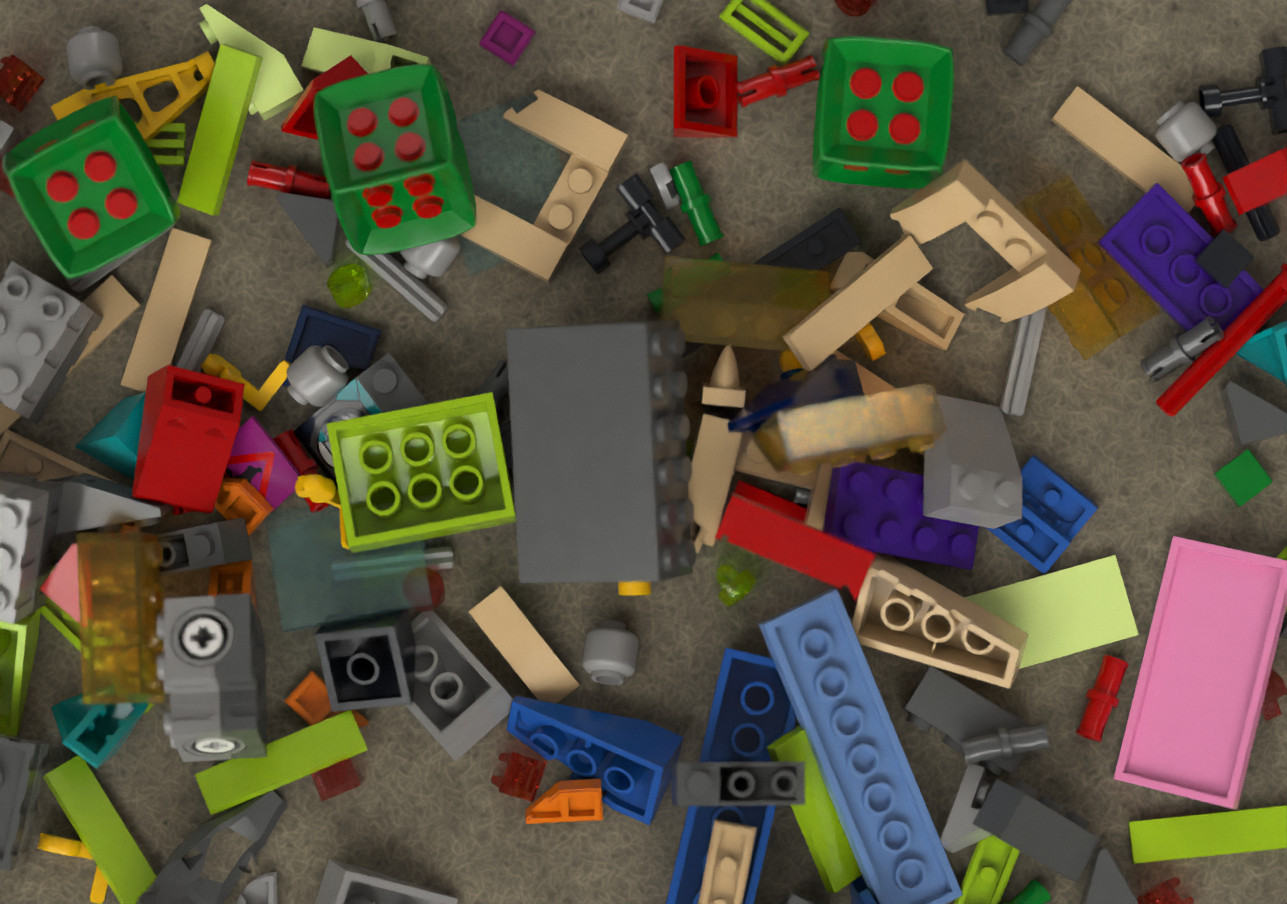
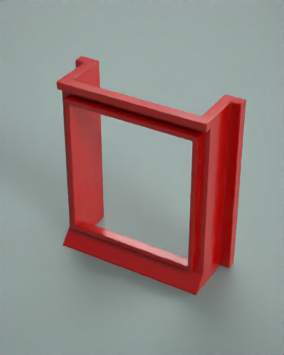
M739 479L715 538L721 540L723 534L729 536L727 542L837 588L842 589L844 585H847L856 602L876 552L804 523L806 506L793 503L790 499Z

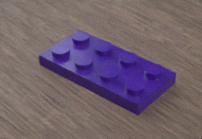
M1158 183L1153 184L1096 242L1185 332L1203 321L1207 316L1215 319L1212 326L1218 323L1222 331H1224L1264 290L1244 269L1227 288L1223 289L1193 261L1213 238Z
M834 459L823 531L876 553L973 570L979 526L923 516L924 475L844 459Z

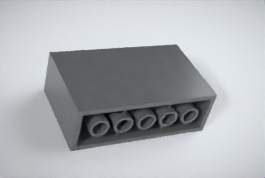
M680 320L506 329L519 583L657 582L693 573L692 566L696 560V548L691 541L690 524L694 517V507L689 499L688 481L692 475V465L686 451V439L689 436L690 423L684 411V396L687 393L688 382L686 374L682 371V354L685 350L686 342L684 332L680 329Z

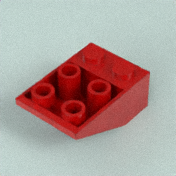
M166 365L149 375L132 496L207 514L212 513L240 425L245 384L171 365Z

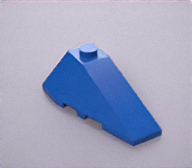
M515 696L512 700L506 729L544 759L553 760L556 758L573 771L570 775L571 779H601V789L606 792L602 797L603 803L613 810L649 826L654 820L671 781V762H678L684 737L646 720Z

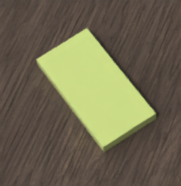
M1116 555L964 597L1028 633L1020 669L1139 635Z

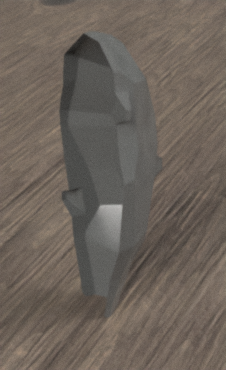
M272 790L203 822L169 855L156 879L139 896L135 904H223L242 873H250L246 871L251 856L256 863L255 855L264 846L287 807L286 802ZM230 827L240 835L254 841L239 858L224 883L199 877L203 870L211 839L219 831ZM191 849L200 852V854L188 859L183 857Z

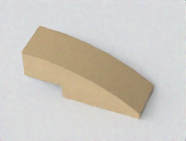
M847 252L829 288L837 292L873 262L874 259L864 252ZM915 283L876 317L941 350H947L964 313L920 284Z
M502 586L468 611L538 700L557 704L580 686Z

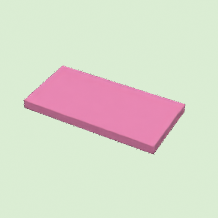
M1173 536L1113 779L1237 810L1287 607V560Z

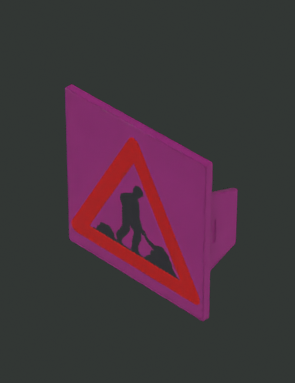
M252 416L237 431L224 477L247 479L274 508V511L295 491V483L298 477L302 475L258 420Z

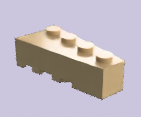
M876 553L860 590L852 621L853 629L861 645L1008 689L1012 686L1019 672L1028 638V633L895 558Z

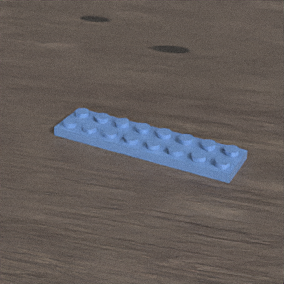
M831 588L758 623L800 726L806 732L826 789L868 890L877 904H946L962 896L959 884L838 590Z

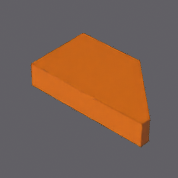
M223 477L214 508L226 520L245 518L249 537L258 529L274 508L247 479Z
M313 670L284 700L310 726L345 712H332L325 681ZM356 709L351 710L358 727H366L369 721Z
M601 779L558 781L525 810L526 824L603 820Z

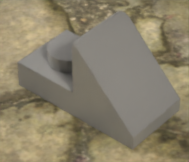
M974 764L967 766L940 840L945 851L955 853L991 836L990 833L972 824L979 812V806L983 805L992 789V783L988 782L989 777L984 767Z

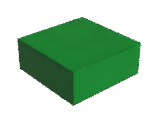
M1249 449L1243 451L1213 474L1237 507L1242 506L1273 483Z

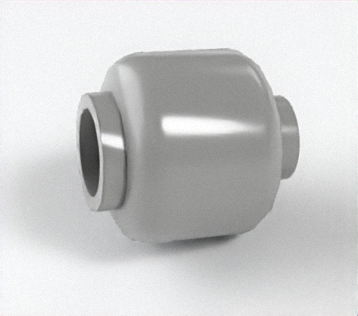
M87 26L81 28L66 44L70 77L74 82L82 85L87 90L95 89L94 85L107 82L106 86L113 85L123 72L119 41L111 32L102 30L98 26Z
M1180 100L1155 121L1159 125L1155 131L1156 139L1177 162H1182L1185 158L1196 153H1205L1207 155L1215 147L1210 140L1216 135L1217 127L1196 102L1184 104Z
M457 236L435 243L402 250L400 253L406 260L403 266L410 273L421 279H425L427 274L435 277L443 276L459 253L461 244Z
M311 345L287 369V378L291 384L287 388L288 392L301 405L310 403L314 406L324 407L348 383L346 372L349 369L348 363L337 350L329 345L324 347Z
M612 620L603 621L601 627L591 629L586 634L582 666L586 672L591 674L593 681L606 685H620L624 683L625 678H629L635 673L639 640L634 633L626 630L627 625L625 623Z

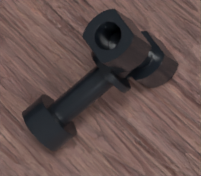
M1274 47L1260 52L1259 59L1262 77L1256 78L1255 86L1224 91L1219 90L1217 83L1199 86L1200 107L1209 118L1221 116L1222 107L1258 102L1260 110L1268 109L1272 135L1287 133V47Z
M637 173L616 188V191L630 208L625 213L628 222L600 243L596 244L591 238L578 248L597 275L611 265L607 257L638 234L643 240L651 236L665 256L686 241L668 216L664 219L651 202L654 196Z

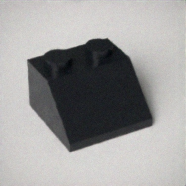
M408 608L328 615L314 636L332 712L412 704L414 700L416 645Z

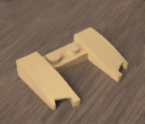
M536 90L534 92L537 98L535 102L519 113L510 108L503 115V119L571 155L569 161L533 225L475 195L476 226L460 234V236L549 284L629 139L627 134L547 93Z
M963 160L891 210V219L898 220L904 234L901 237L911 235L918 246L966 222L1014 267L970 295L964 303L969 309L976 311L978 307L1001 317L1000 321L1006 323L1051 305L1075 289L1081 270L966 160Z
M703 414L699 419L690 457L692 475L688 481L689 499L694 507L693 521L707 532L700 541L707 546H714L733 470L811 489L804 523L823 530L834 459L865 463L866 455L830 445L821 447L746 428L743 423Z

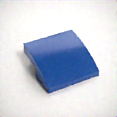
M1033 454L1020 470L1022 475V518L995 529H987L1045 575L1069 546L1075 535L1098 509L1099 505Z

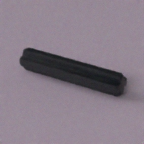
M1228 124L1217 128V133L1212 140L1227 173L1230 174L1249 165L1250 162L1234 127ZM1269 204L1246 212L1255 235L1260 242L1269 240L1280 233L1279 226Z

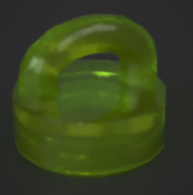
M347 264L339 267L332 272L326 283L336 304L342 308H352L361 304L372 292L370 279L364 267L358 264Z
M723 564L716 570L715 576L719 586L722 588L717 598L727 608L736 605L757 584V578L748 569L738 573L732 566Z

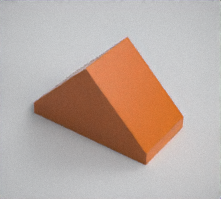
M252 560L211 566L208 596H214V599H216V596L250 594L257 613Z

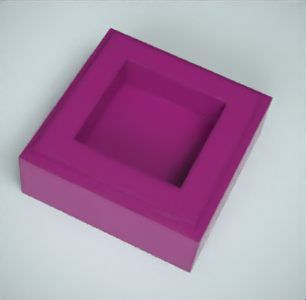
M500 10L479 42V46L514 67L536 32L503 10Z

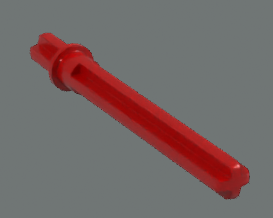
M1283 263L1280 266L1281 272L1223 331L1224 338L1209 346L1156 400L1157 406L1167 416H1175L1287 301V264Z

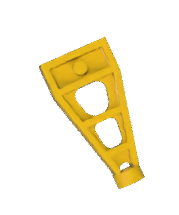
M206 51L187 62L116 79L115 83L110 86H106L107 82L94 85L95 89L92 90L84 88L50 107L57 120H60L89 104L112 97L113 95L117 96L118 100L132 99L138 103L142 111L141 120L136 127L145 142H147L149 139L157 136L160 133L159 130L167 123L174 121L208 91L215 62L209 51ZM200 70L204 77L200 81H197L194 77V72ZM166 81L175 84L178 90L177 99L162 110L153 112L144 98V91Z

